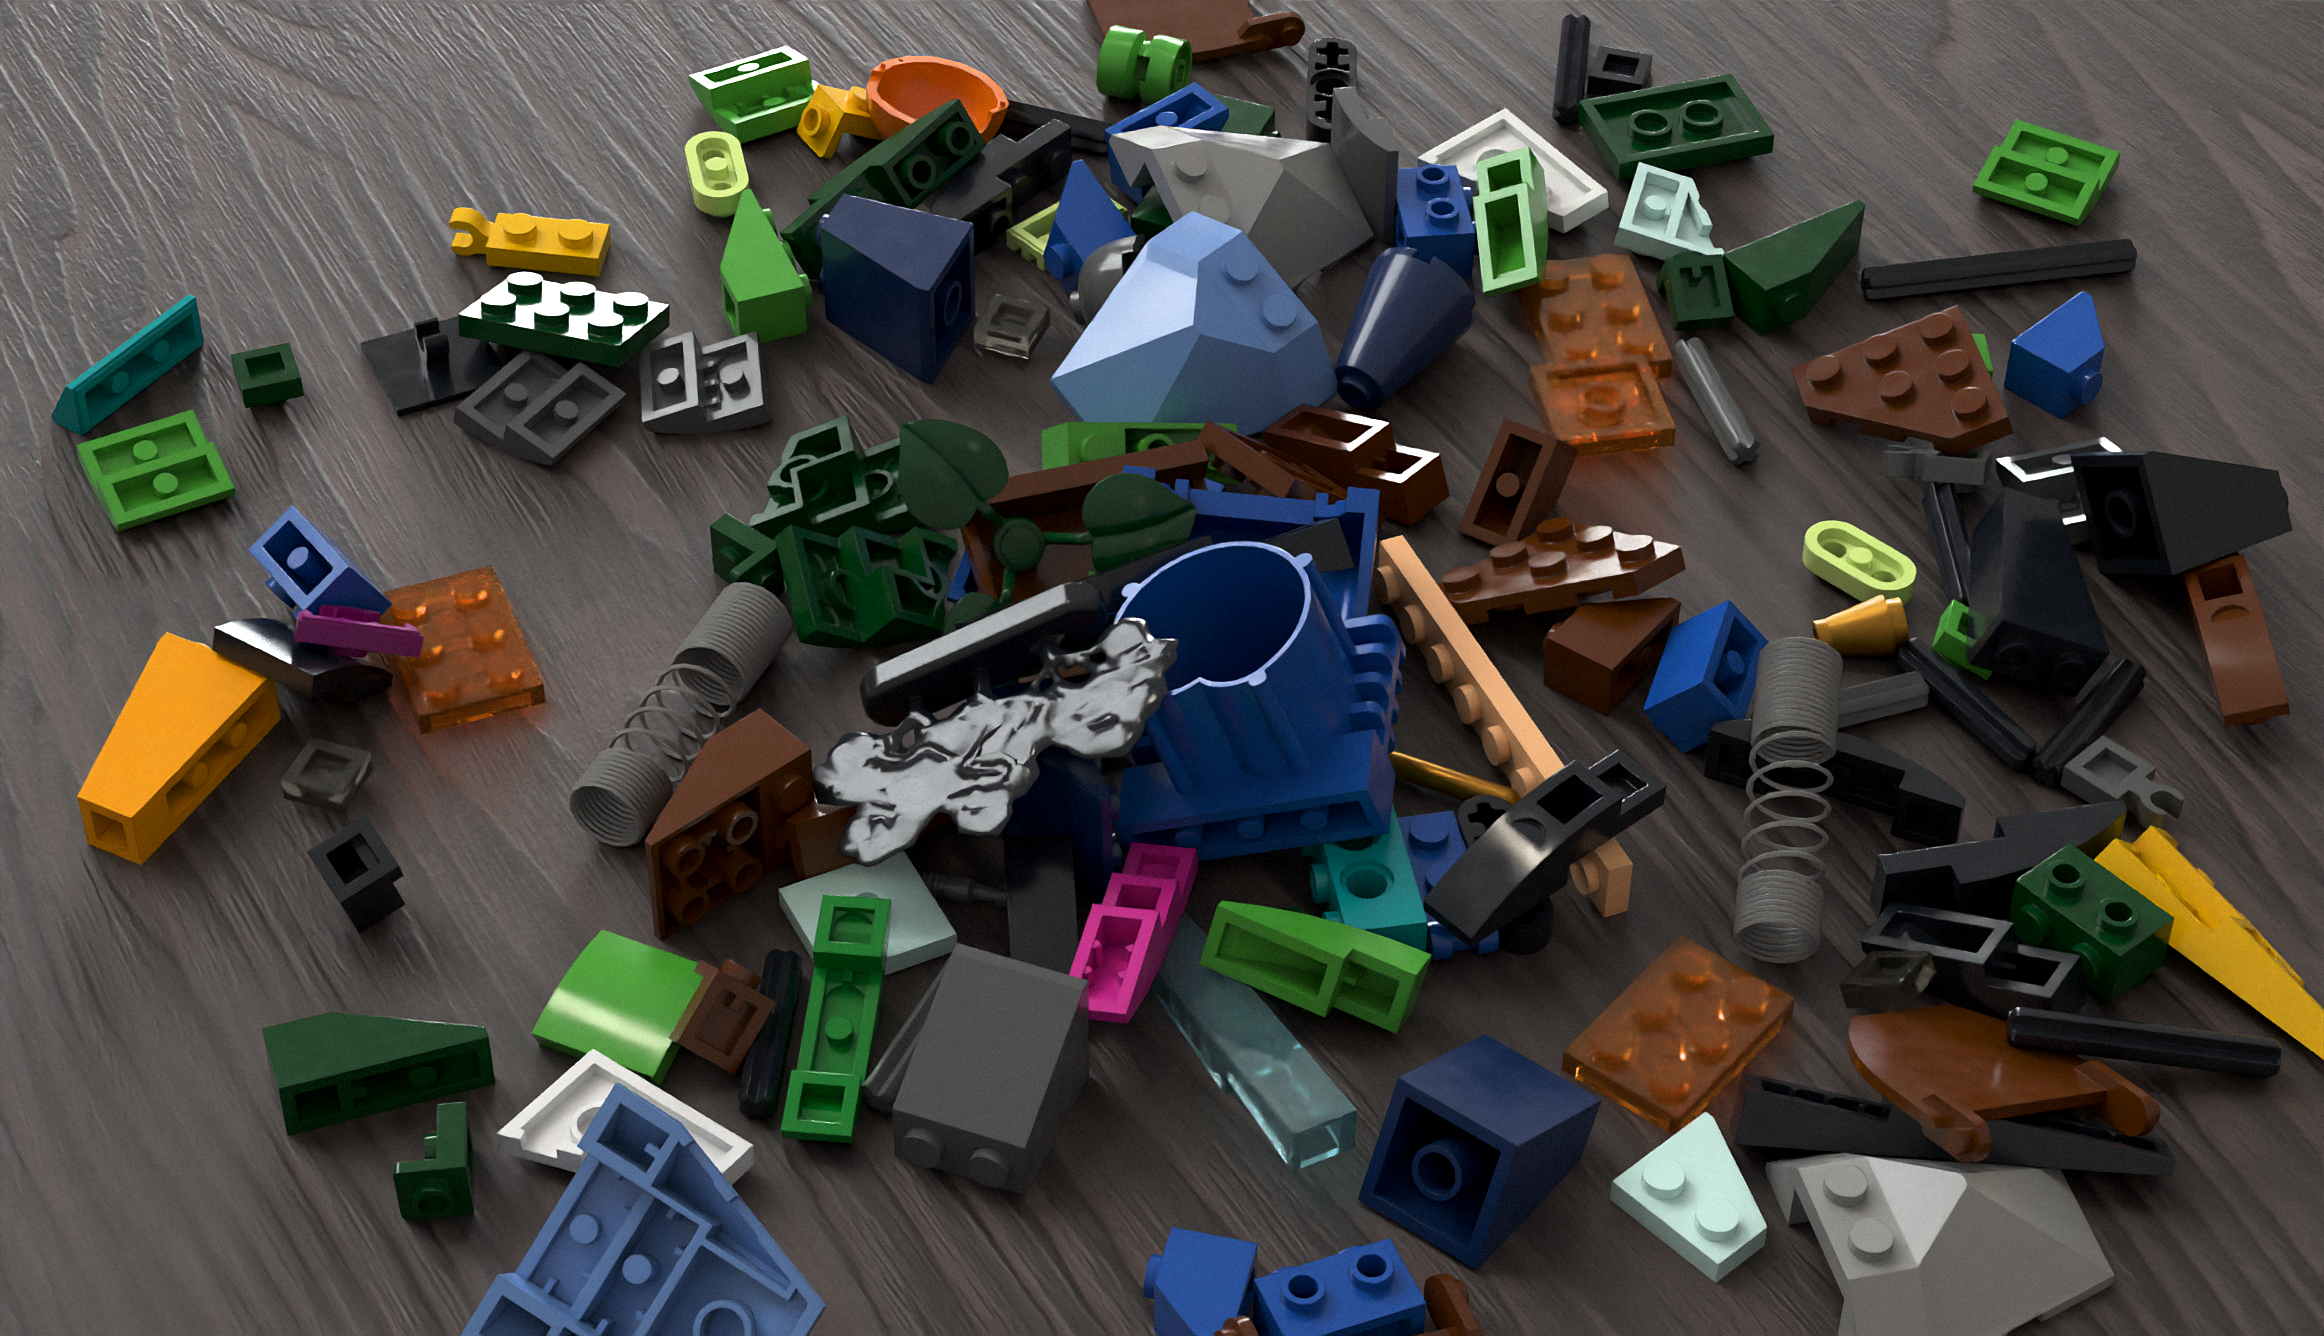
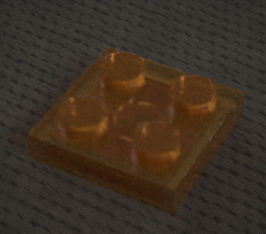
M1644 354L1530 366L1528 386L1548 435L1556 437L1579 450L1576 458L1674 446L1676 426Z

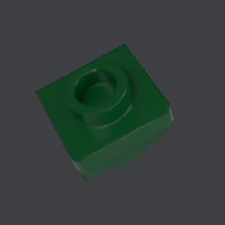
M1687 251L1665 260L1656 280L1658 294L1667 295L1673 331L1730 326L1734 318V311L1722 254L1703 256L1702 253L1697 251Z
M728 513L710 525L714 572L729 584L748 582L758 585L776 597L785 591L784 575L774 540Z
M466 1101L437 1104V1134H426L424 1136L425 1160L397 1162L393 1166V1180L401 1217L405 1220L421 1218L439 1219L446 1216L474 1214L475 1148Z

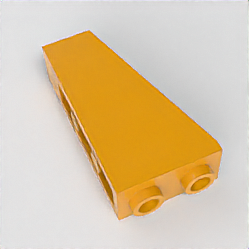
M166 632L159 639L77 796L87 843L143 865L281 720L275 681L213 651L205 644L195 643Z

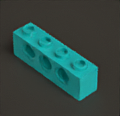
M1393 802L1389 834L1299 847L1302 857L1312 856L1314 864H1310L1309 867L1310 889L1314 904H1325L1327 912H1323V919L1372 932L1426 952L1428 922Z

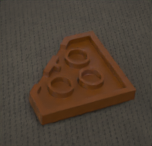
M1959 305L1928 315L1923 319L1886 333L1875 335L1862 342L1791 368L1810 421L1814 423L1832 426L1838 420L1859 425L1862 434L1904 443L1907 437L1932 442L1936 451L1958 455L2014 434L2007 412Z
M1557 517L1540 523L1536 527V533L1521 541L1508 542L1496 546L1490 551V557L1473 566L1460 567L1447 572L1442 577L1443 582L1437 585L1467 626L1489 622L1491 617L1489 610L1509 611L1524 606L1526 615L1577 606L1576 594L1592 596L1612 590L1614 599L1640 595L1684 571L1686 567L1681 546L1655 541L1649 535L1633 536L1612 531V528L1609 526L1593 527L1575 523L1569 517Z

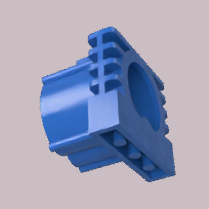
M1251 541L1226 542L1194 550L1159 568L1140 585L1138 583H1129L1122 589L1121 593L1125 602L1113 622L1129 616L1147 621L1148 629L1154 638L1178 639L1179 641L1176 648L1178 658L1164 672L1169 692L1162 699L1159 709L1146 719L1142 737L1133 746L1132 757L1137 766L1124 768L1119 796L1121 819L1115 821L1114 829L1127 853L1131 842L1197 849L1199 862L1389 834L1396 772L1387 755L1392 753L1395 748L1396 736L1391 725L1395 724L1398 720L1399 705L1395 696L1401 692L1403 677L1398 667H1401L1406 659V647L1394 621L1389 616L1376 614L1342 620L1311 554L1302 553L1294 558L1291 554L1278 547Z

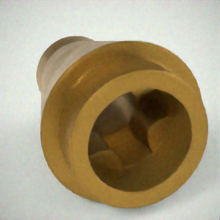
M1881 594L1825 619L1812 621L1813 638L1827 643L1839 652L1840 656H1894L1896 649L1904 648L1909 640L1907 619L1899 597L1885 600Z

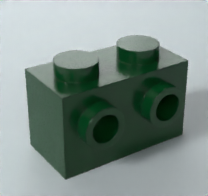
M2069 843L2016 879L2007 921L2014 923L2016 935L2029 946L2080 955L2086 987L2108 1003H2111L2163 966L2174 917Z

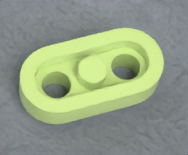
M719 131L695 135L685 145L686 169L694 203L698 209L714 217L724 218L732 216L736 213L742 190L749 189V177L740 142L733 135Z
M1835 520L1822 521L1814 524L1807 530L1802 560L1807 569L1861 602L1881 594L1885 600L1899 597L1902 605L1910 601L1914 592L1917 570L1914 563L1907 556L1846 522Z

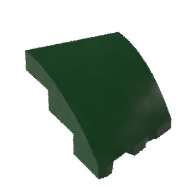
M847 415L790 436L781 455L782 462L773 471L767 484L770 498L762 514H753L750 519V527L772 540H775L774 537L790 524L834 538H838L852 526L886 535L924 525L910 513L900 493L898 482L900 439L896 438L863 450Z
M791 524L774 537L800 643L831 648L881 647L934 637L942 630L946 612L944 598L947 596L951 586V580L946 577L948 562L958 551V544L955 538L919 527H913L900 539L857 526L850 527L838 538H834Z

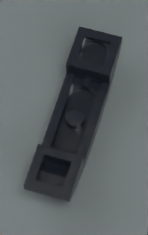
M1752 719L1714 721L1709 733L1704 777L1746 790L1748 779L1754 774L1748 761L1750 751L1752 750L1750 744ZM1837 732L1835 755L1819 764L1830 771L1834 780L1830 787L1818 792L1819 794L1893 816L1890 833L1892 836L1930 848L1958 844L1966 799L1958 791L1928 769L1892 750L1852 735ZM1756 754L1755 763L1758 770L1772 764ZM1784 766L1762 773L1772 781L1777 780L1808 789L1820 787L1826 784L1827 781L1824 773L1808 767L1792 768ZM1758 777L1754 781L1752 791L1766 795L1770 785L1764 783Z

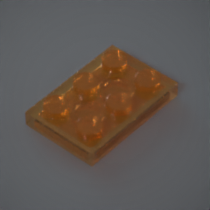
M1628 253L1616 255L1601 254L1596 257L1568 260H1546L1542 282L1518 289L1557 390L1671 377L1673 357Z
M492 565L382 592L393 604L380 616L379 624L403 627L405 623H408L419 630L420 634L424 636L420 658L389 654L421 735L546 703L544 684Z
M1680 935L1563 1051L1561 1070L1670 1134L1675 1135L1691 1123L1792 1018L1795 998L1685 936Z

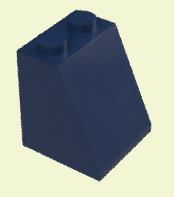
M843 194L830 214H824L821 217L816 231V246L822 249L823 262L818 289L819 293L823 294L825 298L826 320L921 382L933 384L976 316L973 223Z
M1484 1034L1398 1077L1358 1200L1476 1269L1497 1250L1581 1160L1602 1100Z

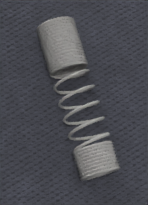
M748 582L732 583L725 587L714 603H712L699 623H697L675 652L671 665L659 673L655 686L643 694L639 702V708L627 715L623 723V729L611 736L606 749L598 753L591 765L588 766V769L585 770L575 786L572 787L568 796L570 810L577 823L589 835L603 843L617 847L632 846L640 842L641 838L671 799L674 793L672 782L682 781L689 770L688 760L694 761L705 744L704 739H709L720 732V718H726L734 714L737 703L745 699L792 633L791 618L786 607L774 594L761 586ZM676 670L679 673L683 683L688 688L680 686L678 678L676 676ZM671 673L675 685H661L665 676ZM676 690L698 712L714 717L715 727L713 732L706 735L701 734L697 727L685 716L665 708L661 699V691ZM655 694L659 707H645L649 697ZM687 694L690 695V696H692V697H694V698H696V699H698V700H699L702 704H704L710 711H708V710H706V709H704V708H701V707H700L699 705H697L694 701H692V700L687 696ZM709 702L721 706L730 705V708L726 712L717 713ZM645 712H663L669 722L681 732L698 738L700 745L698 752L691 756L684 755L682 750L668 737L650 730L645 720ZM639 715L644 729L638 727L629 728L633 718ZM672 716L683 721L688 727H690L693 730V732L684 728L681 724L674 720ZM639 732L647 734L653 743L666 754L682 760L684 769L681 775L668 777L665 771L652 759L633 751L629 741V733ZM623 736L627 749L613 748L617 739ZM657 738L666 742L676 752L668 749L665 745L658 741Z
M1799 636L1781 638L1770 642L1759 652L1750 741L1752 750L1748 760L1754 774L1748 779L1746 793L1752 803L1744 812L1743 822L1749 833L1742 839L1740 848L1742 856L1747 863L1739 870L1732 932V940L1738 949L1750 957L1773 963H1792L1807 959L1819 950L1821 944L1825 894L1815 880L1825 875L1827 867L1822 860L1808 852L1821 849L1827 845L1829 840L1826 832L1812 824V822H1818L1827 817L1832 809L1827 800L1815 793L1830 787L1834 780L1830 771L1819 764L1832 758L1836 752L1843 660L1840 653L1827 643L1814 638ZM1756 754L1772 764L1758 770L1755 763ZM1784 766L1792 768L1808 767L1824 773L1827 781L1826 784L1820 787L1809 789L1793 788L1778 784L1766 778L1762 773ZM1759 777L1764 783L1782 791L1768 793L1755 799L1752 790L1754 781ZM1802 796L1817 800L1823 804L1825 809L1819 816L1797 818L1777 814L1763 807L1760 803L1775 797ZM1757 807L1761 812L1780 821L1769 822L1753 829L1750 823L1751 811ZM1778 826H1800L1820 833L1822 841L1816 846L1805 848L1788 847L1773 843L1757 833ZM1754 836L1759 842L1778 851L1763 853L1750 859L1747 852L1748 842ZM1777 856H1796L1817 863L1820 870L1813 876H1805L1794 871L1765 870L1755 863L1762 859ZM1750 866L1757 871L1745 877L1746 871Z

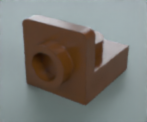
M726 958L721 968L718 969L700 959L694 972L704 978L669 1039L735 1075L776 1002L756 991L762 978L739 964Z

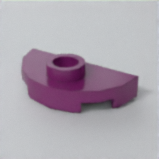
M322 605V607H319L318 615H312V612L307 609L298 613L294 641L327 645L330 650L352 658L366 657L368 651L420 658L424 636L420 634L419 630L408 623H405L403 627L379 624L381 615L376 611L351 606Z

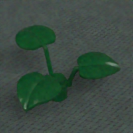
M939 419L907 422L901 426L899 431L898 482L901 496L910 513L918 521L929 527L949 530L967 524L977 509L996 527L992 535V546L997 558L1005 566L999 601L982 592L965 594L950 610L944 624L943 636L957 631L954 625L957 622L1011 604L1017 572L1028 570L1038 564L1043 557L1045 546H1083L1092 544V563L1096 571L1100 572L1187 541L1194 525L1196 508L1192 502L1175 494L1150 477L1136 473H1117L1097 482L1083 502L1082 519L1089 532L1078 534L1048 531L1042 533L1031 519L1024 516H1011L1004 519L987 503L986 500L995 497L1005 488L1008 483L1009 472L1001 450L985 434L960 423ZM1043 666L991 689L1018 684L1019 678L1038 675Z

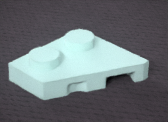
M1639 162L1613 245L1629 249L1641 256H1651L1664 261L1687 251H1697L1702 253L1703 256L1722 254L1723 257L1724 254L1723 248H1714L1710 240L1709 234L1713 225L1707 211L1699 204L1700 195L1693 179Z
M1707 1112L1701 1114L1612 1181L1610 1194L1612 1202L1715 1283L1765 1245L1767 1225L1714 1117Z

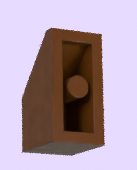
M1504 418L1458 531L1493 546L1521 541L1532 535L1536 527L1556 507L1579 450L1556 437Z
M1672 597L1582 604L1564 623L1557 622L1554 624L1544 639L1542 655L1546 657L1543 685L1608 716L1659 665L1671 628L1679 623L1681 601Z

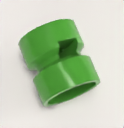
M1120 25L1112 26L1106 34L1098 58L1096 72L1098 92L1102 95L1129 101L1139 94L1141 101L1147 105H1152L1188 86L1192 66L1191 43L1187 40L1160 34L1149 41L1148 34L1145 31Z

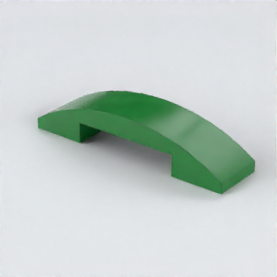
M823 894L813 947L815 968L797 1069L791 1070L781 1126L782 1138L853 1143L864 1104L863 1084L870 1075L878 1029L892 909L891 899Z

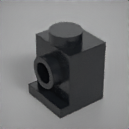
M366 815L307 851L359 934L406 905L393 884L404 876L401 872L402 870Z

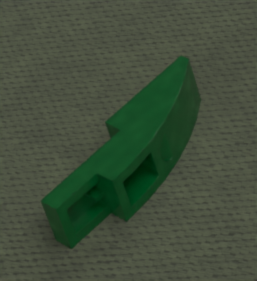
M952 99L887 138L829 180L807 199L811 206L779 234L783 240L788 241L793 256L808 279L819 280L823 262L822 249L816 246L817 227L821 217L824 214H830L843 194L914 210L987 145L960 99Z

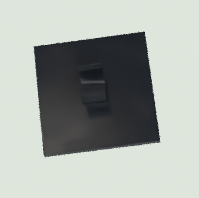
M459 316L438 321L437 317L414 323L413 329L360 343L364 356L398 417L465 399L503 368L489 342L459 336Z

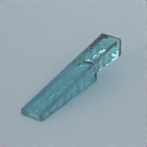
M1184 910L1166 957L1150 988L1224 1095L1233 1091L1237 1092L1292 1172L1355 1148L1357 1109L1249 985L1199 964L1207 936Z

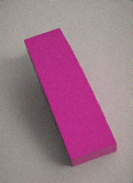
M1131 842L1122 873L1112 872L1102 905L1092 904L1069 973L1071 976L1089 981V1019L1128 1024L1147 995L1166 957L1198 872L1197 849Z

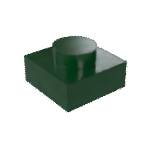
M289 343L230 355L233 373L245 408L273 405L283 400L304 396L301 376Z

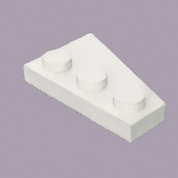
M1506 108L1417 157L1418 167L1428 164L1441 166L1456 165L1462 187H1470L1472 196L1475 197L1479 196L1476 162L1530 147L1544 169L1548 227L1566 233L1609 208L1608 191Z
M595 1049L589 1051L497 1133L500 1153L577 1172L587 1156V1153L578 1148L577 1145L615 1083H621L680 1121L731 1186L755 1164L753 1144Z

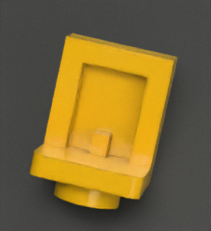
M818 84L808 106L802 113L797 127V134L819 157L830 159L833 156L843 133L884 141L877 133L866 102V89L852 86L847 91Z

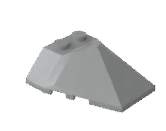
M1163 125L1113 134L1109 139L1110 146L1130 188L1155 183L1173 223L1189 212L1194 211L1242 230L1292 291L1296 290L1301 282L1318 271H1326L1371 242L1374 237L1370 225L1329 143Z
M1832 1151L1766 1162V1176L1788 1225L1810 1221L1844 1297L1838 1336H2007L2009 1331L2034 1318H2037L2042 1323L2113 1284L2115 1275L2066 1178L2059 1168L1979 1162L1963 1163L1952 1160Z

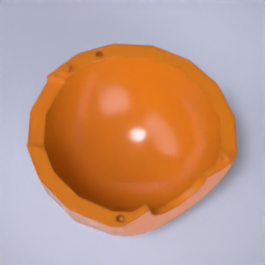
M904 56L881 62L880 65L871 70V76L866 87V102L877 133L883 140H886L904 127L952 99H960L987 144L994 138L1003 123L1009 105L1003 89L986 74L963 63L939 57Z

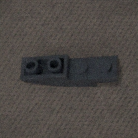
M1053 119L1019 142H1015L1002 134L998 135L952 175L938 195L930 214L973 223L974 256L1006 236V230L1012 228V211L1024 205L1027 201L1069 174L1072 164L1070 126L1057 119Z
M1619 749L1588 769L1575 760L1520 799L1463 853L1423 901L1424 911L1468 947H1473L1566 886L1570 865L1664 805L1667 785Z
M2123 800L2001 817L1996 819L1993 839L1967 841L1959 844L1878 855L1870 899L1871 906L1877 918L1890 901L1997 920L2008 918L2016 879L2069 843L2094 860L2115 838L2121 840L2128 809Z

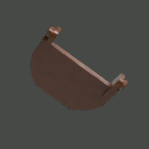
M1086 0L1103 41L1110 28L1114 25L1145 31L1148 34L1149 41L1159 34L1179 38L1191 43L1192 61L1208 60L1246 51L1254 54L1285 46H1294L1300 42L1305 34V24L1298 13L1284 11L1255 18L1246 0Z
M1947 1004L1856 1016L1850 1022L1846 1039L1847 1052L1852 1064L1862 1078L1884 1098L1920 1123L1923 1135L1963 1163L1982 1161L1988 1156L1992 1141L1990 1130L1985 1122L1988 1120L2084 1106L2124 1135L2135 1137L2150 1133L2160 1118V1107L2154 1098H2151L2145 1091L2101 1061H2085L2076 1054L2011 1046L2006 1040L2007 1021L1987 1014Z

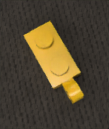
M460 207L454 209L449 221V228L462 229L470 233H456L451 245V251L463 256L486 254V262L490 266L599 277L611 244L610 224L587 222L581 219L563 220L534 217L524 213H498L495 223L486 220L478 211Z

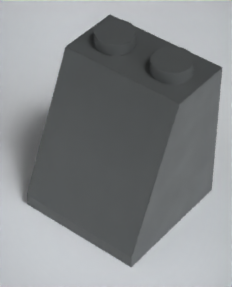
M957 943L949 958L892 1108L894 1156L910 1160L921 1167H933L973 1179L987 1187H999L1026 1195L1089 1076V981Z

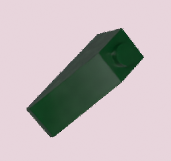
M1855 200L1724 253L1723 262L1734 314L1759 336L1805 318L1859 251L1865 204L1860 200Z
M328 1012L262 1029L271 1078L287 1136L495 1084L489 1036L484 1026Z

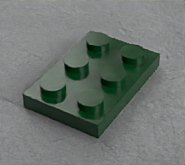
M1731 73L1579 101L1578 120L1618 181L1633 180L1639 162L1671 172L1691 170L1698 166L1731 160H1744L1748 157L1768 154L1773 151L1774 133Z
M518 272L509 275L507 279L488 293L482 295L480 299L458 314L459 336L618 368L670 326V305L648 301V297L644 294L625 292L616 295L595 291L593 285L584 282L566 284L543 281L542 276L532 272Z

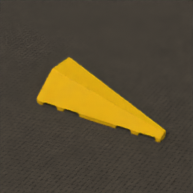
M2151 825L2133 844L2115 838L2094 859V861L2174 917L2168 943L2170 946L2324 1060V1008L2303 988L2304 980L2241 912L2236 910L2214 887L2215 883L2200 868L2196 869L2176 849L2179 845L2178 842L2166 830Z

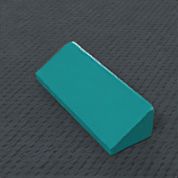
M190 294L184 297L65 386L52 413V421L76 434L84 435L204 344L196 297Z

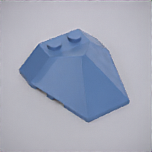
M1194 211L1186 214L1145 244L1048 383L1079 422L1206 423L1209 420L1213 423H1237V433L1244 436L1264 431L1302 403L1321 407L1338 394V382L1318 321L1242 230Z
M615 1083L577 1145L578 1148L587 1153L586 1158L515 1273L497 1275L460 1336H809L827 1305L683 1124L621 1083Z

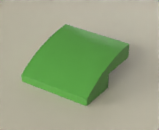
M788 46L689 75L690 85L706 111L725 133L736 137L740 144L797 127L804 109L808 106L819 84L812 80L809 59Z
M2016 119L2002 146L1995 145L1973 184V193L2079 226L2090 214L2119 167L2120 152Z
M193 409L76 445L78 460L104 512L117 532L235 495V487L214 442L208 443Z
M602 929L567 971L531 1034L539 1044L580 1059L589 1051L595 1049L651 1084L661 1087L681 1046L669 1039V1036L704 977L694 972L698 962Z

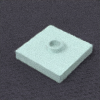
M904 850L876 866L864 867L853 863L778 889L780 907L813 962V947L823 894L891 899L892 909L885 975L951 953L957 944L955 930Z

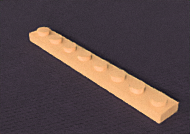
M1403 535L1380 541L1378 568L1374 569L1372 577L1379 601L1383 605H1390L1400 621L1401 630L1406 640L1410 644L1416 643L1427 660L1428 669L1434 681L1438 684H1444L1454 699L1457 713L1462 722L1473 726L1482 740L1485 754L1490 763L1501 767L1510 780L1512 789L1516 790L1520 799H1522L1565 766ZM1613 837L1569 867L1577 890L1582 895H1588L1604 918L1628 911L1633 863L1615 837Z

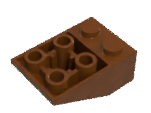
M761 708L707 739L645 839L654 936L660 941L684 926L695 923L705 913L734 895L748 890L758 880L793 860L785 821L814 800L811 749Z

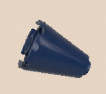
M1409 247L1388 248L1373 262L1334 367L1338 382L1337 392L1346 403L1356 408H1377L1469 331L1476 317H1472L1471 313L1476 304L1474 294L1464 279L1445 262L1433 257L1428 264L1413 258L1412 256L1417 249Z

